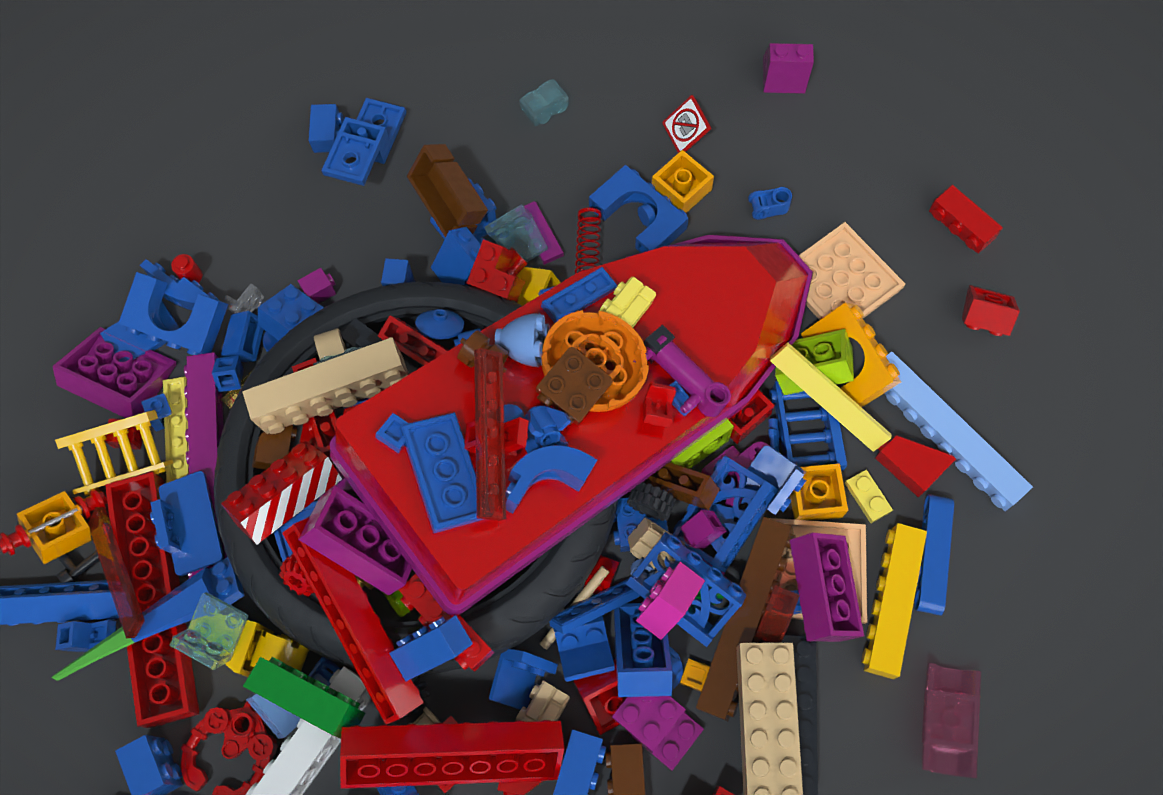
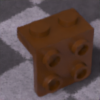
M570 347L537 385L536 392L539 395L536 398L546 407L550 408L553 405L557 410L566 413L572 421L569 425L575 423L578 426L611 385L612 378L576 348Z

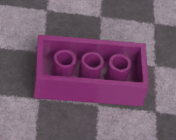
M336 485L319 498L298 539L387 595L392 594L406 584L412 569L365 504Z
M812 532L791 539V554L794 562L807 641L841 642L863 637L864 631L846 536Z

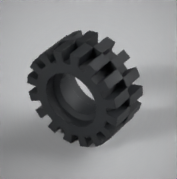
M641 482L632 489L627 503L630 507H633L632 509L639 511L642 515L646 514L647 517L667 521L676 501L665 490L662 491L657 486L655 488L651 484L646 485L644 482Z

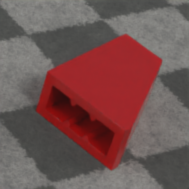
M897 435L891 441H887L878 448L880 453L875 458L918 498L956 460L952 455Z

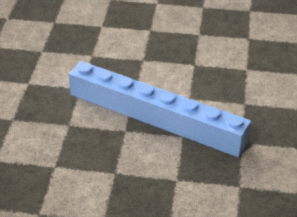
M893 352L886 356L890 364L893 363L899 370L900 375L898 377L901 380V383L884 393L888 401L893 405H897L903 411L906 419L914 422L920 428L921 433L938 446L939 451L954 456L956 458L954 461L956 467L961 472L966 473L978 489L986 492L991 497V501L995 506L1007 511L1033 488L1029 482Z

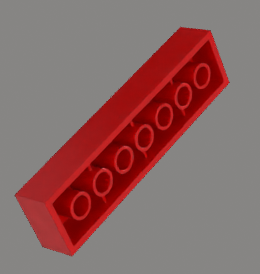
M543 720L501 723L492 721L488 723L464 722L461 724L436 723L433 725L408 724L367 727L355 725L342 727L340 750L341 788L558 780L564 753L561 721Z

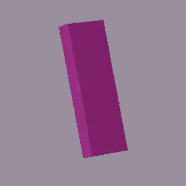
M534 201L516 209V214L543 264L545 265L563 257V251L536 202Z

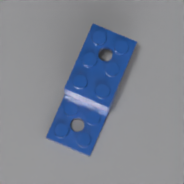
M366 98L356 120L345 117L321 170L323 175L364 186L374 162L385 164L406 115V109ZM379 119L384 120V122L380 125L374 124V122ZM350 157L356 158L353 163L345 162Z

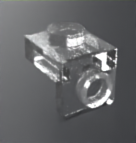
M250 283L237 301L228 295L224 299L229 305L227 308L236 314L245 311L253 312L261 305L264 296L258 287Z

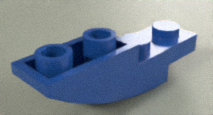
M145 259L140 264L147 275L168 282L163 298L175 305L192 310L198 294L219 300L211 292L208 294L202 291L204 288L195 280L190 282L185 277L179 280L172 274L170 276L166 275V270L157 262L152 264Z

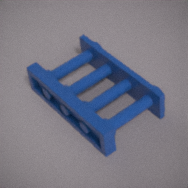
M775 381L772 390L769 391V398L775 405L782 455L797 466L840 464L841 472H843L847 467L839 421L822 406L819 410L785 413L783 400L812 397L805 391L784 395L778 381ZM815 419L824 421L825 429L823 432L789 435L787 422ZM821 441L828 443L829 452L827 454L792 457L790 444Z

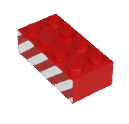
M305 441L293 447L292 451L282 459L274 461L263 473L251 478L249 483L240 490L232 492L221 505L235 524L257 545L336 485L342 478L329 457Z

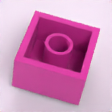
M681 562L674 569L669 567L660 578L662 582L656 581L649 591L651 594L644 599L638 608L641 613L636 621L660 640L685 615L705 582L703 578Z

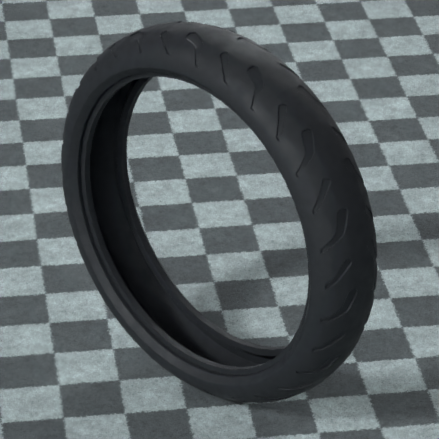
M443 282L398 283L362 291L324 307L291 329L266 353L242 386L228 414L217 450L214 472V498L219 533L234 572L258 608L274 625L308 650L331 661L355 668L315 593H312L309 597L304 594L299 596L296 591H290V587L283 584L284 579L279 575L283 562L274 532L256 545L235 524L221 505L232 492L240 490L249 483L251 478L265 471V469L252 467L256 442L264 431L250 419L242 391L294 373L292 366L316 358L318 363H321L314 336L337 328L341 334L355 318L379 334L390 315L416 329L415 321L420 314L429 310L443 309L452 311L463 319L464 329L462 332L475 329L482 331L522 307L517 302L480 288ZM344 341L348 353L357 350L349 343ZM618 500L541 555L509 587L491 599L459 614L493 650L494 654L490 658L517 646L538 632L572 600L592 572L605 547L613 525ZM380 620L384 631L393 642L394 649L398 647L397 641L408 634H411L413 637L412 633L424 626L420 621ZM453 658L420 675L441 673L461 669L462 667Z

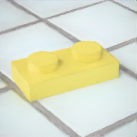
M867 470L846 480L845 485L870 523L879 520L893 511Z

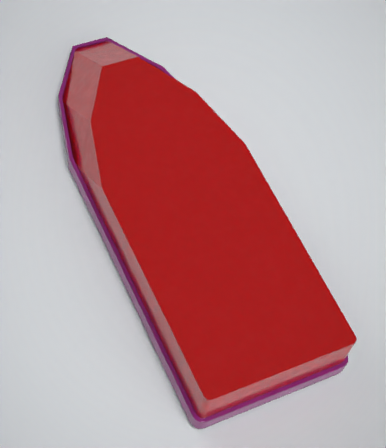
M705 235L628 256L574 274L480 331L490 339L489 344L494 345L496 329H503L514 319L531 313L544 315L545 324H549L551 329L554 322L542 309V302L603 267L617 285L621 282L626 284L631 277H634L642 282L643 286H647L656 292V297L651 306L633 327L643 342L663 325L675 336L673 342L714 382L723 383L730 390L731 400L716 417L705 416L699 410L698 404L685 416L672 405L673 421L670 428L644 423L643 401L650 383L669 386L675 381L656 361L652 364L647 361V365H649L647 378L640 391L632 400L610 411H589L578 426L572 423L567 425L562 431L560 430V433L569 444L567 447L581 450L597 459L579 492L558 480H541L534 483L527 490L512 514L503 508L507 500L503 495L511 483L508 477L512 468L521 458L528 454L525 448L517 450V456L508 459L485 457L469 452L490 516L488 519L433 534L406 447L404 446L398 454L375 438L376 432L392 413L407 423H413L455 412L464 440L467 423L482 417L496 421L498 410L504 405L513 404L518 406L523 411L525 417L532 407L545 406L536 398L539 395L536 392V387L545 377L542 365L540 367L524 365L508 356L503 366L507 369L506 372L502 373L499 371L493 379L488 381L477 373V366L469 367L457 359L463 346L460 343L337 418L336 435L330 442L331 460L443 611L453 616L469 609L746 406L776 367L770 361L771 356L787 342L792 345L798 338L811 284L812 270L784 239ZM614 291L583 309V313H598L607 299L612 301L615 298ZM611 362L605 363L608 370H614ZM683 388V390H684V391L688 394V396L690 397L691 395ZM553 405L550 406V408L557 410Z

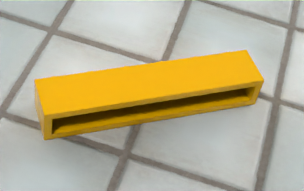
M897 523L892 530L889 529L887 532L885 543L889 544L887 553L884 552L881 560V567H884L883 575L879 576L876 584V590L879 591L878 600H874L871 609L874 620L873 624H869L866 638L870 639L868 649H864L861 660L865 664L864 671L890 679L900 677L927 534L925 530Z

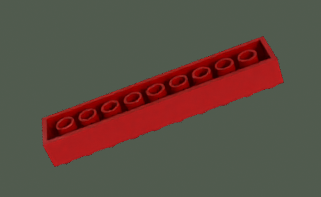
M154 472L105 484L124 625L180 586L179 576L175 573L172 554L160 549L155 542V535L157 533L150 517V512L152 511L150 502L160 499L159 487L164 484V480ZM186 623L127 646L138 727L153 728L199 715Z

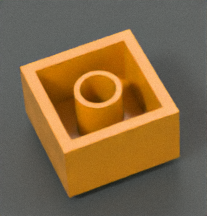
M681 150L652 176V185L662 196L668 197L677 209H682L687 213L712 190L714 176L686 152Z
M840 464L800 467L806 471L803 478L807 481L799 492L793 490L790 494L794 520L814 521L843 518L848 512Z

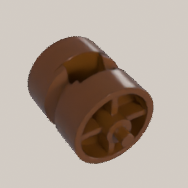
M476 330L467 340L464 338L460 340L463 346L457 359L469 367L477 366V373L490 381L499 371L502 373L506 372L507 369L503 366L509 356V352L498 344L490 345V339L479 330Z

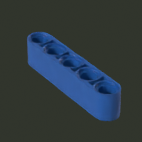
M928 494L924 502L921 530L927 531L915 592V611L942 615L945 609L954 514V500L951 498Z

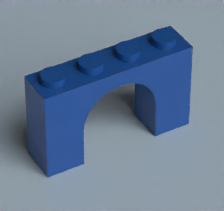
M627 165L623 166L589 196V207L598 209L601 212V219L603 221L627 203L649 204L653 208L656 215L655 220L636 237L635 248L640 253L669 246L688 226L689 218L682 209H677L668 197L662 196L651 183L644 181L636 170H631Z
M136 272L118 324L126 326V331L137 335H140L141 332L147 334V339L160 342L161 339L165 340L169 347L179 350L181 347L187 348V353L191 355L211 353L228 304L198 294L186 324L177 330L170 331L163 325L159 316L160 303L168 282Z

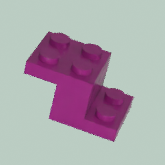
M670 696L627 697L612 716L615 721L632 734L633 739L642 744L647 751L671 771H673L704 730L685 714L684 711L686 709Z

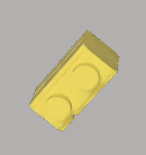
M631 277L626 284L621 282L613 293L615 298L612 301L607 299L599 311L613 314L633 328L651 306L656 297V292L647 286H643V283L636 278Z

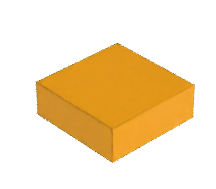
M688 658L680 684L701 692L710 667Z

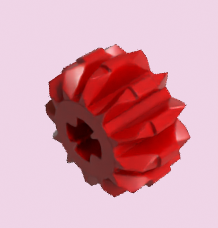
M294 554L287 557L280 567L281 572L279 573L280 577L284 579L283 584L288 585L290 591H296L299 596L304 594L309 597L314 591Z

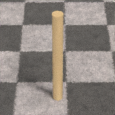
M601 566L569 607L588 599L608 575L609 570ZM551 628L540 642V645L546 650L556 639L554 628Z

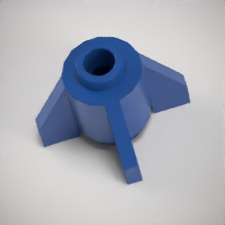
M535 406L527 412L524 419L529 421L528 439L525 447L527 453L554 444L559 446L569 445L565 437L560 433V430L562 431L572 422L566 413L546 406Z

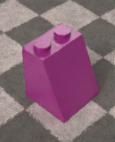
M770 43L763 55V92L805 93L814 63L813 44Z

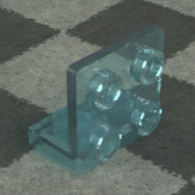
M522 204L485 226L487 234L498 245L507 249L512 247L526 262L548 249L532 214Z
M205 592L200 597L189 628L173 636L170 646L215 670L231 660L248 619V614Z

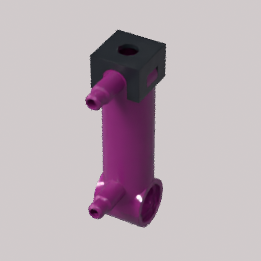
M661 325L643 342L647 350L645 353L647 361L651 364L656 361L691 395L680 407L682 413H687L698 404L699 410L705 416L716 417L731 400L730 390L723 383L714 382L673 342L675 336L666 327Z

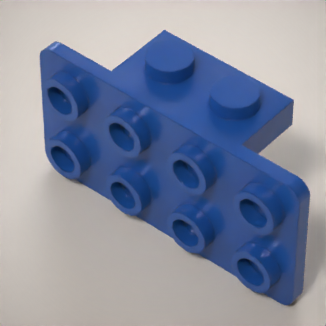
M198 471L161 485L159 487L160 499L150 502L152 508L150 517L156 528L155 542L160 549L172 554L175 573L179 576H184L221 562L224 559L206 474Z

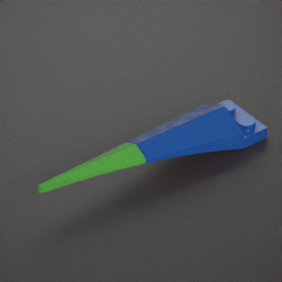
M228 557L210 569L205 567L51 678L59 681L113 652L177 625L221 611L245 596L242 584L234 572Z

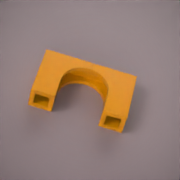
M845 302L806 329L801 335L803 338L846 329L848 337L855 339L861 345L865 356L863 369L854 381L847 383L840 389L862 408L901 383L898 377L900 372L893 363L890 364L888 361L886 349L882 344L877 343L874 338L876 335L875 331L863 320L864 314L860 307L856 304Z

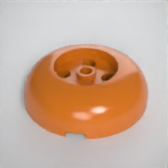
M583 310L573 312L559 319L546 335L541 357L544 376L547 375L568 348L574 347L612 378L611 385L589 410L591 412L610 411L625 405L636 396L645 383L649 367L645 354L647 352L646 347L639 334L627 322L613 314L598 311V313H583ZM611 362L614 370H608L605 363Z

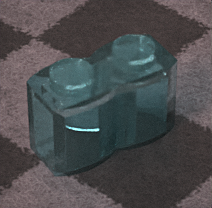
M554 79L545 82L537 90L527 93L519 100L521 110L535 126L545 124L552 115L564 112L569 105L568 95Z

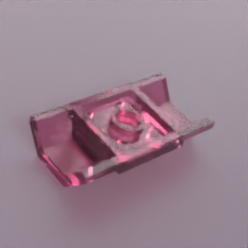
M928 663L922 736V770L956 777L977 778L981 671L956 670Z

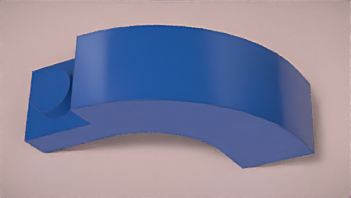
M547 446L528 453L515 464L510 472L508 480L511 483L503 495L507 499L503 508L513 514L527 490L534 483L545 479L561 481L579 492L597 459L581 450L567 446Z

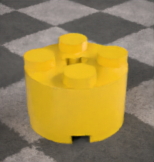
M262 629L251 658L250 666L254 667L260 657L268 661L271 657H274L301 672L309 650L287 635L277 634L276 636L273 635L274 631Z

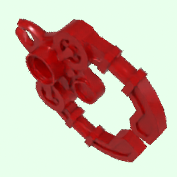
M246 701L243 708L233 710L222 707L212 708L190 731L192 733L191 737L181 747L183 750L181 771L184 782L195 791H200L208 782L206 772L196 766V756L199 753L196 747L201 739L207 740L209 733H224L225 738L221 752L225 758H237L248 748L249 755L256 760V764L251 768L255 773L250 782L244 781L237 790L229 785L216 786L212 795H246L253 784L260 782L265 775L263 773L265 767L276 754L278 745L276 739L272 735L267 734L262 718L252 709L248 701ZM245 718H248L250 723L247 731H244L242 728Z

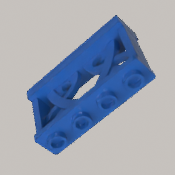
M725 455L717 461L713 468L714 472L711 475L713 481L721 489L712 505L725 499L734 498L733 509L739 520L736 525L732 523L722 524L725 529L730 531L727 539H724L722 534L711 543L717 552L715 557L713 558L700 548H692L684 539L685 534L680 528L697 513L705 509L689 504L683 520L678 521L673 529V535L683 541L688 549L698 553L701 558L722 572H726L779 491L772 484ZM734 471L739 474L740 484L738 488H735L736 483L732 477L729 484L724 483V479L729 472ZM746 477L761 486L758 491L744 489ZM741 498H743L741 504L748 503L745 511L739 509Z
M665 532L625 584L645 599L651 594L649 591L656 581L662 582L660 578L669 567L674 569L679 562L703 578L705 582L700 589L701 600L695 598L692 604L697 605L694 607L696 611L689 607L677 624L707 647L716 634L743 605L746 594L738 584L727 580L720 570L704 562L698 553L690 551L682 545L676 536ZM662 551L667 552L675 559V561H669L666 556L664 560L666 568H663L659 562L658 556ZM652 561L657 571L648 575L644 572V569ZM719 593L729 601V606L717 608L712 606L711 602L714 604L723 602V600L718 599L716 596ZM710 612L721 615L714 625L708 622Z

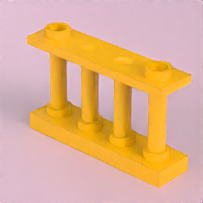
M156 410L55 440L58 449L68 446L69 451L72 450L84 484V486L74 489V494L84 492L86 496L90 495V490L96 489L99 492L98 487L150 471L155 474L167 471L166 466L173 464V460L161 462L149 428L151 426L150 421L158 419ZM133 426L140 430L151 463L150 466L141 469L138 468L127 433H129L128 428ZM113 433L114 437L117 436L129 471L116 476L104 441L106 440L105 435ZM91 440V443L95 444L106 479L98 482L93 481L82 449L84 441Z

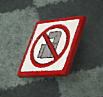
M691 95L662 122L678 153L681 150L686 152L712 129L694 95Z

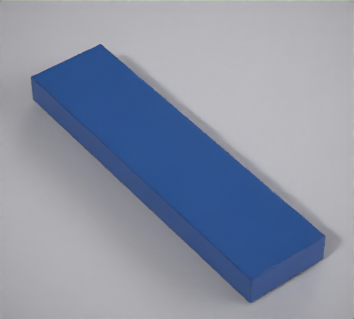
M627 580L559 612L549 623L552 628L564 635L640 597V595L626 585Z

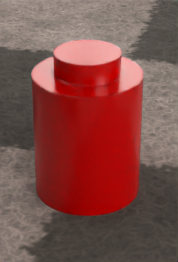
M181 254L173 259L171 267L180 280L185 277L190 282L195 280L199 283L201 281L203 273L191 256Z

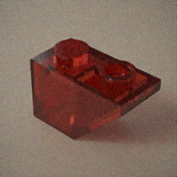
M775 585L771 591L755 637L770 643H781L800 595Z

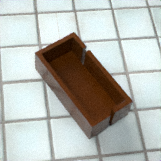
M446 144L423 145L407 174V178L445 238L449 230L467 227L473 234L477 228L476 224H480L487 213V207L459 164L453 162L455 158Z

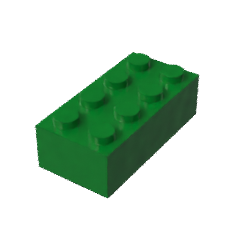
M260 657L243 685L248 690L340 739L342 727L359 726L366 714L358 709L360 706L359 702L274 657H271L269 661Z

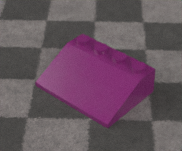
M100 327L52 366L57 386L124 418H128L145 412L141 401L157 396L163 386V380H167L175 368L176 361L152 350L145 351L144 355L134 360L132 354L128 351H119L114 354L113 345L105 342L100 334L106 329ZM123 357L130 358L128 361L119 362Z

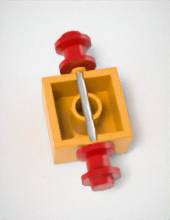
M96 489L90 490V496L84 499L80 496L75 497L77 505H74L67 493L63 491L17 513L19 524L15 526V532L9 535L4 532L0 533L1 552L3 554L8 552L12 556L15 554V548L21 545L28 548L32 545L43 564H46L92 541L90 527L82 515L87 519L91 517L90 512L95 509L104 511L106 509L105 504L108 503L106 496L102 491L97 492Z

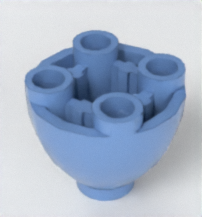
M540 313L523 315L508 323L503 329H496L495 344L506 349L509 352V357L524 365L540 367L542 365L543 343L550 330V326L545 324V317Z

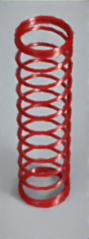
M586 207L578 211V237L576 239L578 243L576 250L578 252L576 253L577 260L575 265L577 268L575 269V274L578 269L584 270L580 267H597L594 264L599 262V259L594 256L600 254L595 248L600 246L596 240L600 239V235L597 233L601 228L597 225L601 223V212L596 208ZM592 211L598 213L599 216L583 217L581 213ZM599 220V223H596V224H589V223L583 222V221H586V222H595V221ZM582 222L585 225L580 227L579 223ZM592 226L597 227L599 230L591 232L582 228ZM579 230H582L583 232H586V233H583V234L580 235V234H579ZM586 234H594L597 235L598 238L586 239L582 236ZM579 238H582L585 241L579 243ZM594 242L597 243L598 246L587 247L582 245V243ZM580 245V246L584 247L585 249H581V250L579 251V250H578V246ZM594 250L597 251V254L589 255L581 251ZM580 253L584 257L578 258V254ZM594 258L597 259V262L589 263L581 261V259ZM580 261L584 265L578 267L577 262Z

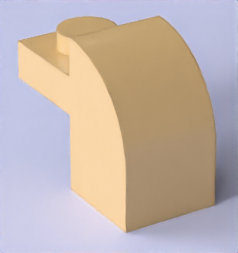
M338 328L314 336L321 363L347 354V347Z

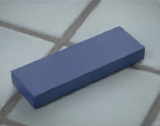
M601 267L544 300L541 307L555 324L562 317L573 312L582 311L612 293L618 285Z

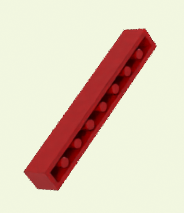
M308 517L293 524L282 534L384 723L387 725L402 718L424 702L420 697L418 688L411 679L408 681L404 680L389 653L394 650L393 642L384 631L380 618L372 609L367 594L360 587L355 574L298 540L310 518Z

